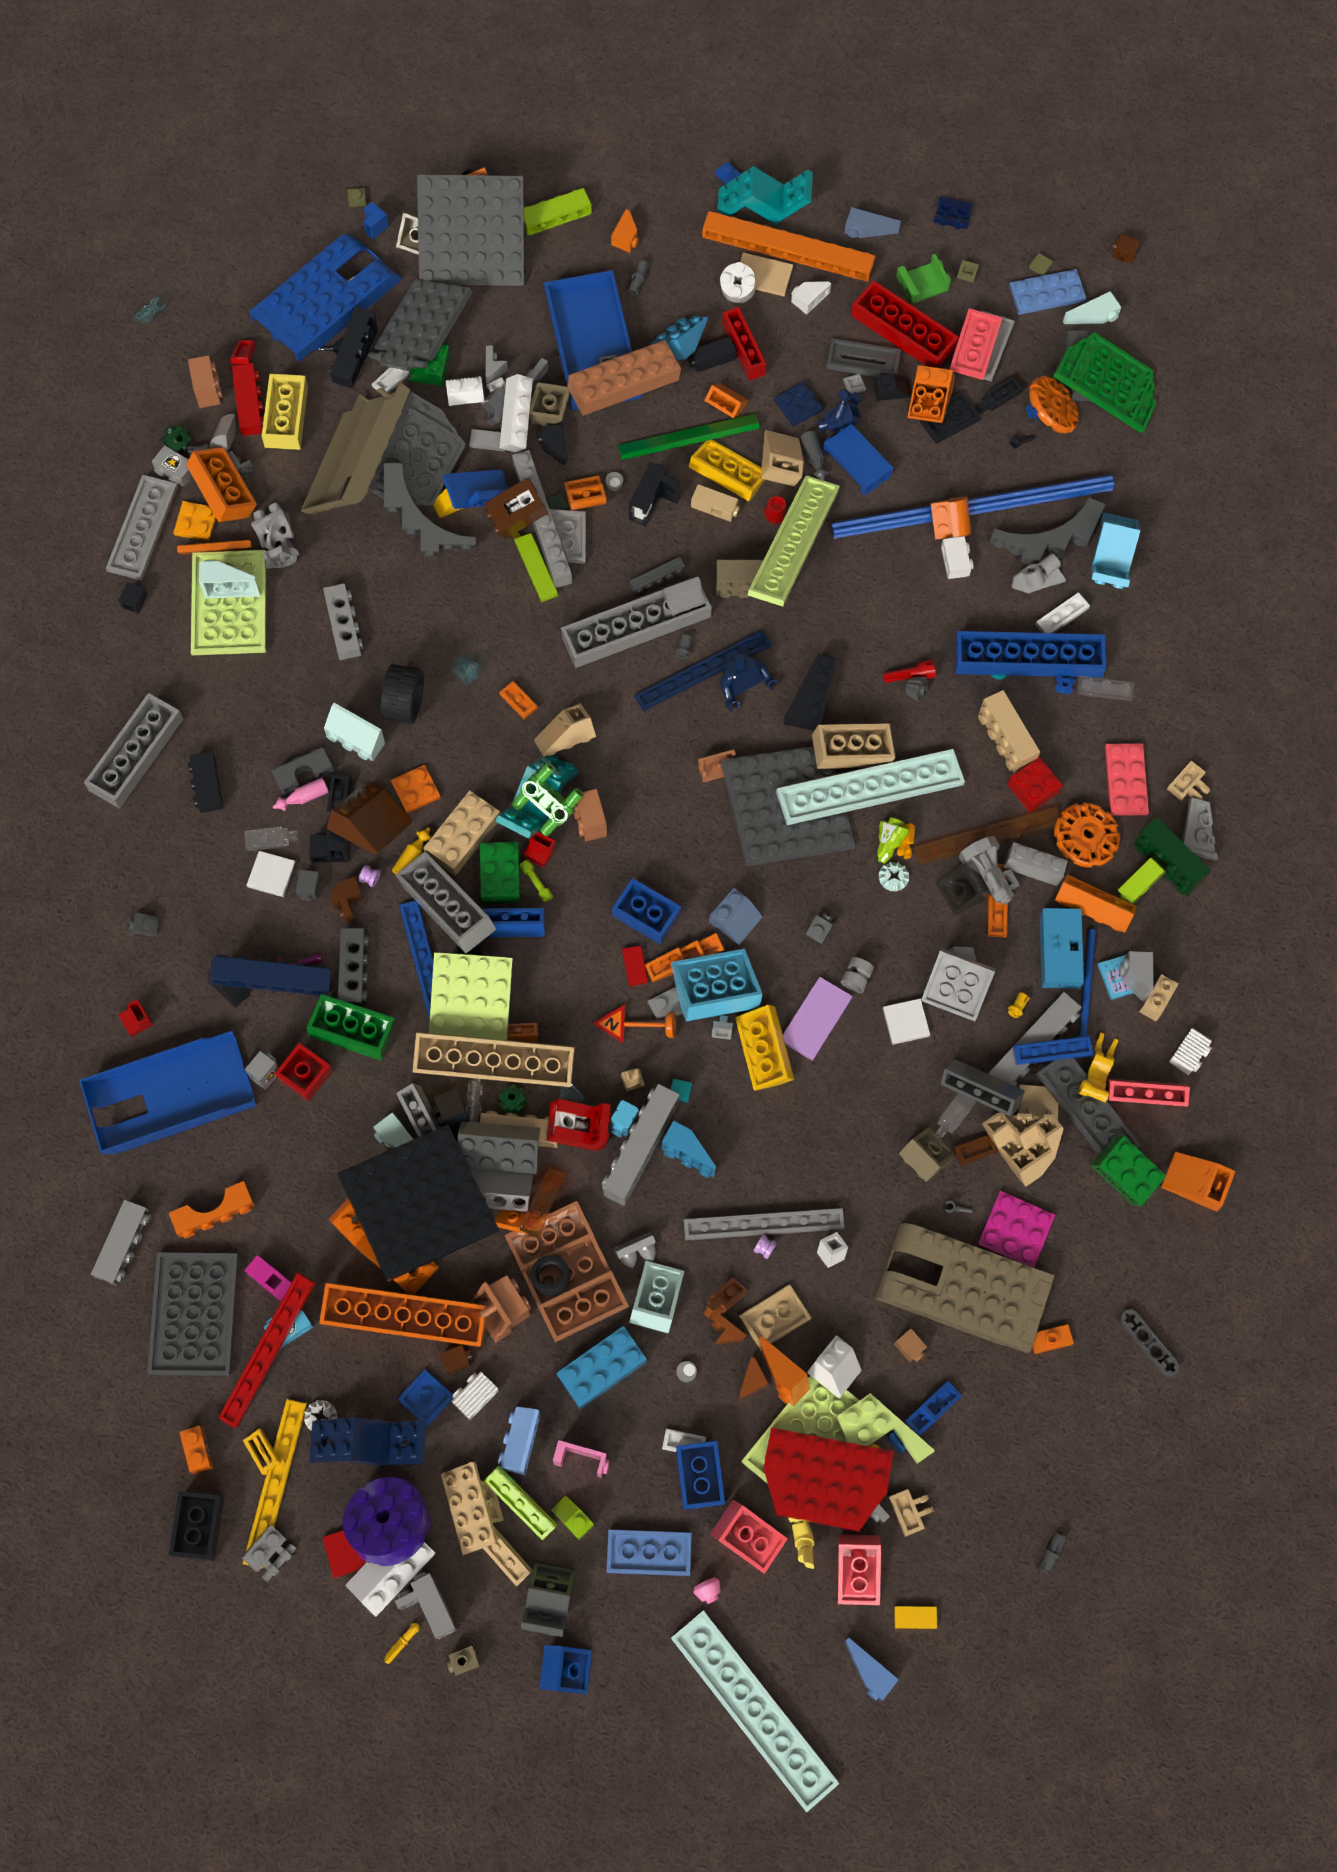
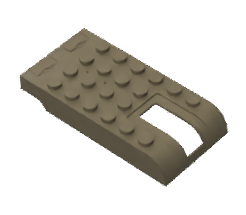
M399 382L395 393L389 394L383 388H379L376 391L383 395L381 397L368 400L362 394L358 395L353 409L342 415L302 506V512L317 514L329 511L334 507L341 508L361 502L369 491L368 487L375 477L377 466L382 461L383 452L389 445V438L395 431L397 420L401 417L402 408L410 392L409 388ZM351 476L350 481H349V483H348V485H347V487H346V490H345V492H344V494H343V497H342V499L339 500V497H340V495H341V493H342V490H343V488H344V486H345V483H346L348 477Z
M901 1223L874 1299L999 1345L1029 1353L1055 1275L913 1224ZM894 1251L905 1252L943 1266L938 1285L934 1286L901 1273L887 1271Z

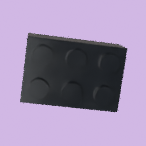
M178 1492L168 1556L215 1561L224 1497L212 1494Z

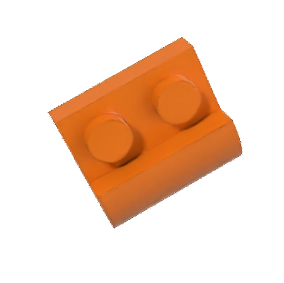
M599 476L564 482L570 511L606 504V495Z
M968 496L931 502L935 539L955 538L971 534Z

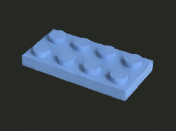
M1077 269L1014 281L1009 284L1019 315L1086 301Z
M608 1530L607 1573L690 1576L692 1533Z

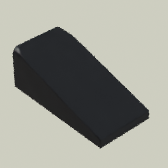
M332 774L327 811L331 812L334 809L332 804H340L349 796L352 777Z

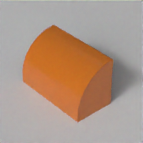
M719 382L711 386L704 401L730 417L736 418L749 400Z

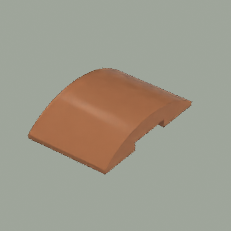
M577 1201L538 1219L527 1234L512 1231L505 1235L519 1269L555 1343L629 1307ZM547 1255H555L562 1258L570 1271L571 1279L568 1287L564 1292L555 1296L542 1295L536 1290L531 1280L533 1264L539 1258ZM548 1266L539 1274V1280L544 1285H553L562 1278V1271L557 1266Z

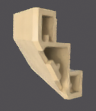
M997 1113L982 1123L1002 1157L1025 1187L1041 1177L1053 1162L1064 1130L1063 1126L1051 1114L1033 1116V1114L1017 1113V1115L1010 1117L1004 1113Z

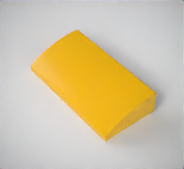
M707 440L691 456L689 468L747 501L753 498L766 480L761 479L762 468L714 440Z
M766 1005L735 1017L754 1091L794 1080L775 1006Z

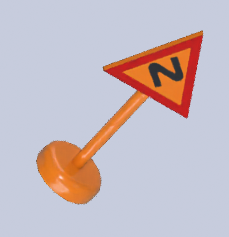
M625 1005L592 1023L624 1043V1026L665 1027V1033L668 1038H675L676 1035L675 1011H670L666 1014L665 1022H625Z

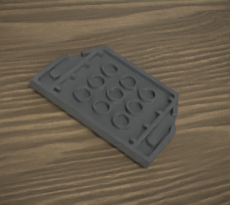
M411 392L402 408L401 417L396 422L395 431L389 438V445L383 452L382 461L377 466L375 477L368 488L370 492L384 499V463H402L405 484L416 506L432 507L445 484L442 476L451 473L466 444L458 436L456 429L450 424L443 410Z

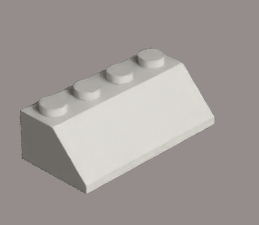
M424 1542L412 1557L399 1564L380 1566L379 1564L366 1562L345 1586L376 1617L434 1556L435 1552Z

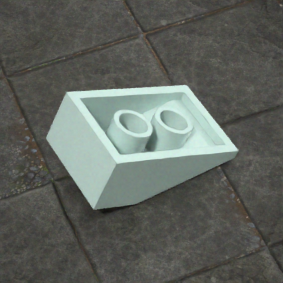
M206 560L205 562H199V584L205 599L261 596L255 576L219 561Z
M646 1261L629 1323L668 1333L684 1271Z

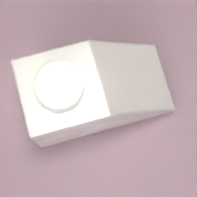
M804 282L800 286H796L792 291L791 302L805 314H808L830 293L831 283Z

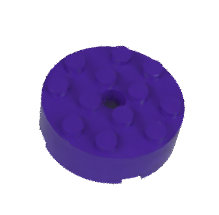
M395 1477L379 1478L361 1487L351 1497L343 1515V1531L347 1541L362 1560L367 1563L379 1564L380 1566H392L412 1557L424 1544V1538L428 1529L430 1530V1512L424 1499L411 1483Z

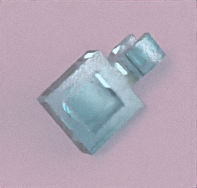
M154 297L150 304L144 306L134 318L138 323H148L154 318L153 315L157 311L164 310L166 305L161 304L158 307L156 303L160 298Z

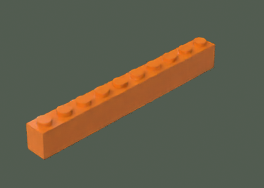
M708 211L703 226V238L867 282L874 266L875 255H871L868 252L856 251L834 243L830 244L819 239H812L800 234L789 233L785 230L759 225L752 221L729 217L718 212Z

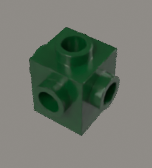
M180 425L169 426L164 431L166 434L160 438V441L166 447L175 452L185 450L189 446L188 442L191 440L188 436L190 434L189 431Z
M513 1084L510 1087H504L499 1092L498 1098L500 1103L498 1105L505 1113L508 1111V1113L518 1114L525 1109L527 1104L525 1097L527 1095L521 1087L517 1088ZM515 1095L516 1098L514 1100H509V1098Z

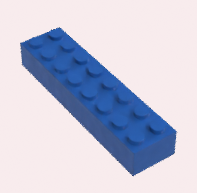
M957 631L955 637V674L1055 677L1061 675L1063 677L1102 678L1106 670L1105 635Z

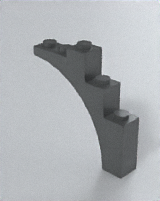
M384 463V510H388V513H399V510H402V530L406 532V535H417V532H421V554H424L425 557H435V554H439V547H443V550H454V547H461V550H472V547H476V537L460 536L448 532L426 518L414 504L408 493L402 463Z
M1088 498L1078 514L1058 528L1043 533L1023 535L994 529L990 542L997 548L1010 550L1014 555H1022L1021 562L1026 567L1031 564H1038L1045 551L1062 558L1070 541H1073L1077 546H1088L1106 504Z

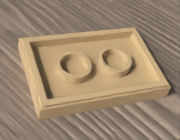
M743 253L740 262L752 269L756 280L755 290L785 297L793 264ZM736 281V282H735V285H736V284L741 285V281H740V282Z
M790 1284L739 1315L760 1351V1336L772 1344L812 1319Z

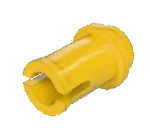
M1020 992L1013 1005H1010L1008 1008L1009 1015L1014 1018L1022 1016V1010L1030 998Z

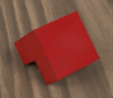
M537 832L530 837L529 846L524 852V857L545 868L556 850V841Z
M138 999L127 1004L128 1009L118 1014L131 1037L153 1026Z

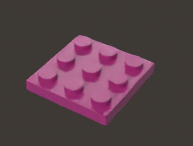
M1000 1191L977 1246L1034 1268L1055 1214Z

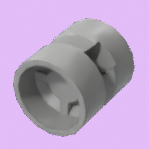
M852 957L847 967L849 971L844 973L841 984L857 993H863L868 983L866 979L870 978L874 966L864 959Z

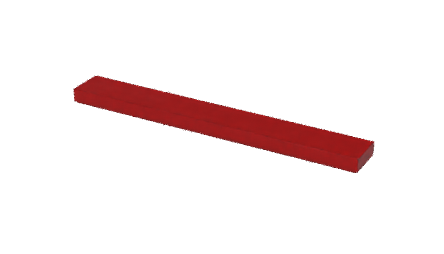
M301 1273L296 1274L218 1419L233 1428H238L316 1284L315 1281Z

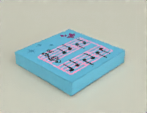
M1127 955L1104 961L1097 965L1111 1000L1133 994L1122 982V975H1119V965Z

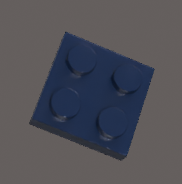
M805 382L774 397L775 403L793 427L823 411V407Z

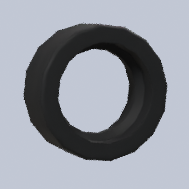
M543 1256L533 1264L531 1280L536 1290L542 1295H558L564 1292L569 1285L571 1279L569 1268L566 1262L559 1256ZM548 1266H557L562 1271V1278L553 1285H544L539 1280L540 1272Z

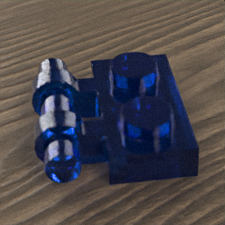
M939 197L936 214L942 215V217L935 215L934 223H939L940 226H954L955 229L959 230L960 228L967 229L969 222L962 220H970L973 203Z

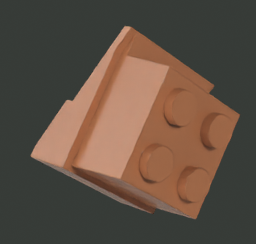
M508 1276L489 1286L486 1282L483 1283L477 1294L470 1301V1303L489 1305L479 1313L483 1319L487 1317L486 1329L495 1343L511 1334V1329L530 1317L529 1310L531 1308L529 1302L524 1295L520 1297L518 1294L520 1293L519 1286L514 1279L510 1280Z

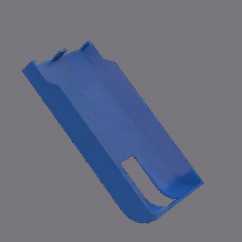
M346 233L338 237L251 309L249 314L253 322L255 319L258 320L271 332L272 338L277 343L280 340L295 353L296 360L301 361L311 351L319 350L320 347H323L348 326L355 306L368 309L402 279L350 233ZM363 250H366L376 259V261L369 264L350 281H346L336 272L354 255Z
M233 1031L211 1038H201L79 1080L98 1147L102 1154L124 1152L257 1106ZM138 1095H143L148 1111L147 1114L112 1126L97 1127L92 1108L109 1106Z

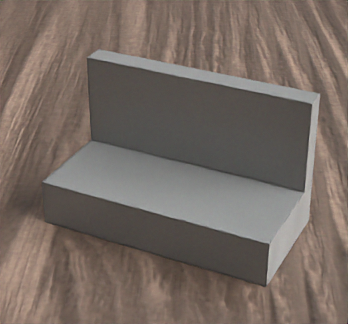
M699 577L664 588V599L671 615L706 604L701 591Z

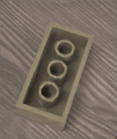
M717 560L716 596L722 598H729L730 596L749 597V588L763 560Z

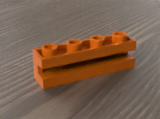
M1066 875L1055 899L1063 907L1081 909V915H1087L1098 923L1107 924L1112 929L1124 933L1137 906L1069 875Z

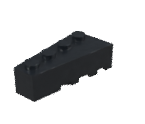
M357 306L354 307L336 360L330 368L329 374L332 378V383L353 388L378 333L375 312Z
M823 654L817 655L785 715L784 725L815 731L816 727L822 724L836 657Z

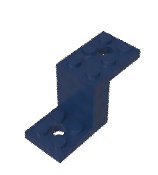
M357 1417L312 1421L309 1463L351 1462L375 1466L424 1463L426 1421L384 1422ZM407 1439H409L408 1446H406Z

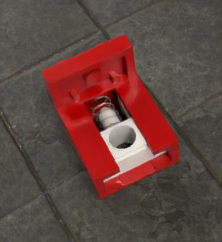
M562 1099L551 1102L546 1141L592 1151L604 1149L609 1138L608 1125L611 1119V1105L603 1103L594 1107ZM563 1119L567 1121V1126L564 1125Z

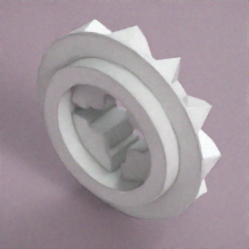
M317 1400L309 1404L304 1415V1421L309 1430H312V1421L317 1420L312 1414H319L322 1409L324 1411L323 1415L326 1418L337 1419L336 1409L331 1403Z

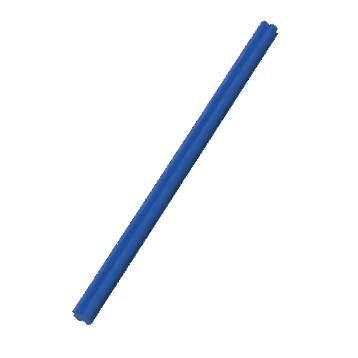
M1110 474L968 499L969 513L974 515L1113 491V476ZM930 505L831 522V532L833 539L933 522L932 509Z

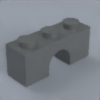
M324 748L313 749L309 754L302 757L298 756L291 762L280 764L271 770L282 795H286L299 787L297 777L303 771L312 772L316 779L334 773Z

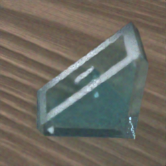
M465 656L460 657L449 665V668L466 687L481 676L479 664Z

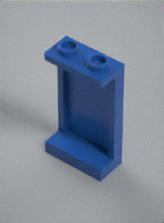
M852 424L841 428L838 434L834 437H829L824 442L823 452L825 454L829 452L861 486L860 492L864 496L892 476L893 467Z

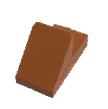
M716 1312L709 1318L712 1321L710 1323L712 1327L718 1331L721 1329L724 1331L715 1342V1345L745 1340L747 1335Z

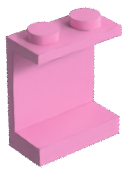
M558 1440L553 1458L554 1465L562 1467L566 1451L600 1460L597 1477L602 1478L603 1473L607 1474L610 1462L607 1459L606 1453Z

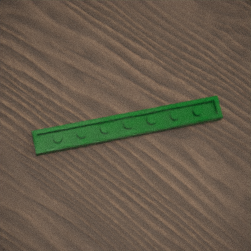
M751 414L617 445L621 459L625 460L759 429L760 425L756 415Z

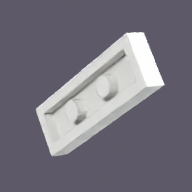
M1078 592L1038 620L1035 625L1042 633H1055L1088 610L1090 605Z

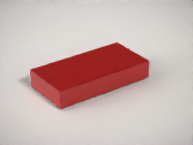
M239 340L231 356V363L249 364L257 346L256 340Z
M641 946L622 949L629 987L647 984L648 980Z

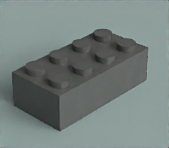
M461 1121L458 1132V1146L470 1169L537 1174L540 1128Z

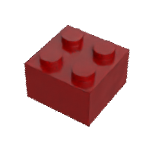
M1040 757L1012 775L1007 784L1029 813L1058 795L1063 787Z
M298 1043L275 1072V1075L280 1082L309 1102L333 1070L327 1062Z

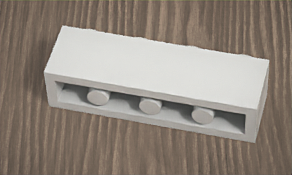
M519 374L506 378L500 449L511 452L526 449L533 378Z

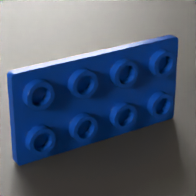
M502 470L451 473L442 476L454 509L483 507L485 502L509 489Z

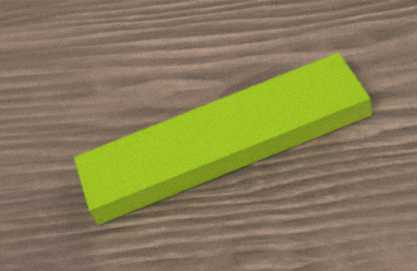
M532 534L514 539L540 601L544 602L557 597V590Z
M500 1466L484 1480L541 1540L558 1525Z

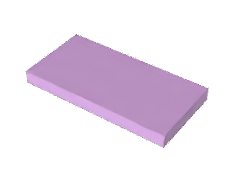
M819 977L784 1032L785 1045L813 1061L853 996Z

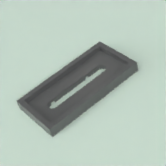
M832 338L826 369L874 377L891 373L897 375L901 349ZM847 355L849 357L862 358L868 360L875 359V361H881L885 364L882 365L841 358V356Z

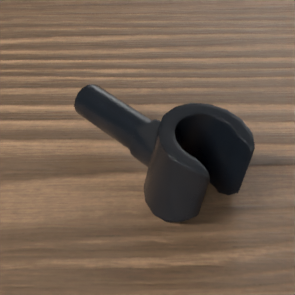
M336 341L334 346L320 347L319 351L338 353L342 342Z
M1017 435L1011 437L1012 441L1009 444L1016 449L1023 443L1032 441L1035 438L1030 436L1019 439Z

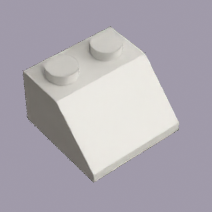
M836 1335L807 1373L840 1399L862 1370L853 1348Z

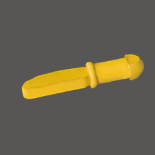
M418 1623L411 1624L410 1628L391 1647L384 1659L387 1664H390L405 1647V1644L407 1645L416 1632H419L420 1626Z

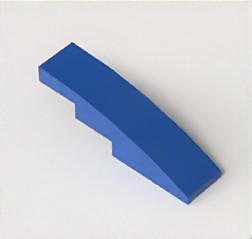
M947 1381L904 1424L920 1437L962 1395ZM895 1432L887 1438L900 1454L906 1450V1447Z

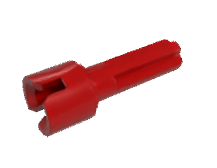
M933 660L918 662L916 667L883 674L885 683L914 677L936 678Z

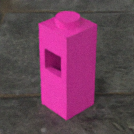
M258 1255L244 1270L279 1301H282L291 1285L289 1280Z

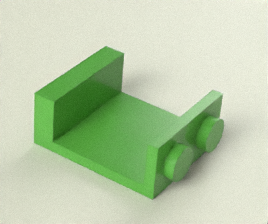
M936 254L932 255L931 263L907 272L904 266L897 268L896 278L910 304L949 290L951 278L944 271L943 263L940 259L938 260Z

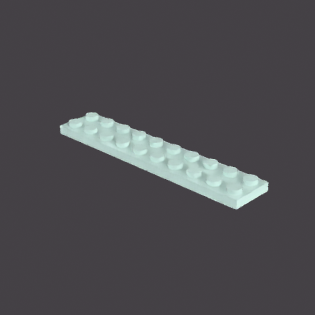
M951 749L777 788L776 793L786 824L791 825L962 786L965 781L954 750Z
M704 1611L671 1638L806 1812L839 1785L836 1778Z

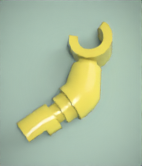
M789 1518L790 1522H794L792 1530L795 1547L798 1550V1560L804 1563L806 1567L814 1569L812 1551L814 1536L807 1521Z

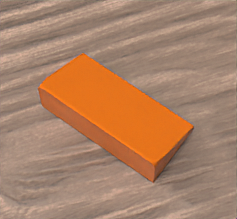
M538 1023L508 1024L507 1040L539 1043Z

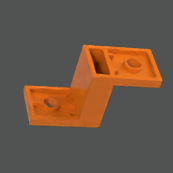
M347 1199L328 1220L360 1253L380 1268L358 1219L352 1222L355 1212ZM434 1262L415 1269L411 1274L406 1273L393 1280L407 1294L415 1295L439 1267Z

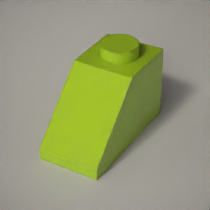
M566 1495L551 1509L578 1540L594 1527L592 1521Z

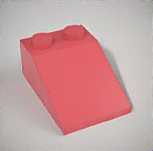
M735 1500L731 1501L709 1534L764 1574L788 1539Z
M838 1534V1604L880 1605V1535Z

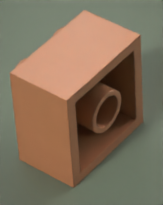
M209 355L188 359L193 390L199 408L221 404L220 398L223 395L219 386L220 380L215 362H211Z
M597 789L583 792L584 796L574 806L573 812L575 820L577 819L580 837L584 836L585 842L606 837L607 825Z

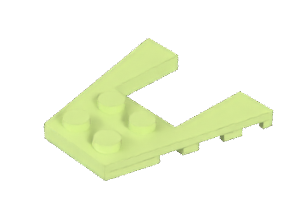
M871 1393L836 1417L845 1442L869 1446L891 1430H894L917 1464L935 1452L933 1448Z

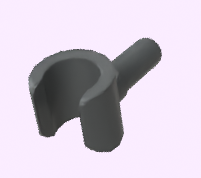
M951 1200L945 1202V1204L953 1205L952 1210L945 1209V1212L948 1214H953L955 1211L972 1213V1208L956 1206Z

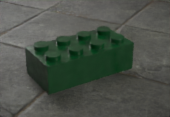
M1158 817L1140 831L1134 842L1135 849L1140 854H1144L1148 860L1154 858L1167 871L1163 877L1167 881L1171 880L1176 885V890L1187 897L1205 881L1211 872Z

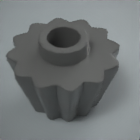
M926 677L910 678L905 688L906 695L920 702L928 690Z

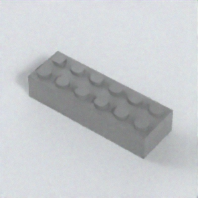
M148 693L85 780L84 784L88 791L120 809L184 720L180 710Z
M426 852L422 853L396 874L403 888L465 953L469 952L496 930L487 914Z
M659 1084L656 1089H651L647 1097V1106H642L638 1114L640 1116L638 1123H633L629 1131L631 1133L629 1140H624L620 1148V1157L614 1159L611 1165V1174H607L602 1182L604 1196L624 1207L679 1104V1094Z

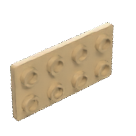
M470 1462L442 1473L441 1477L462 1554L466 1555L496 1544L497 1538L493 1523L501 1522L504 1519L497 1494L484 1481L480 1480L476 1462Z

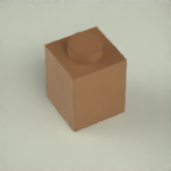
M912 1329L894 1343L909 1362L913 1360L918 1362L926 1355L923 1351L927 1346Z

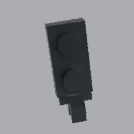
M1010 377L986 392L981 398L982 401L978 403L976 410L982 414L988 409L990 411L997 409L1021 394L1023 388L1013 377Z

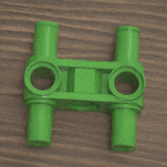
M548 762L538 773L532 774L523 784L520 790L521 793L511 804L514 809L520 811L530 800L549 817L540 828L541 833L545 836H549L557 826L563 825L574 812V806L584 796L581 790L575 788L565 799L553 789L546 780L555 771V768ZM530 783L536 786V790L530 787ZM559 809L565 812V816L559 813Z

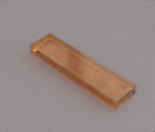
M547 1168L522 1221L520 1231L539 1237L566 1178L565 1173Z

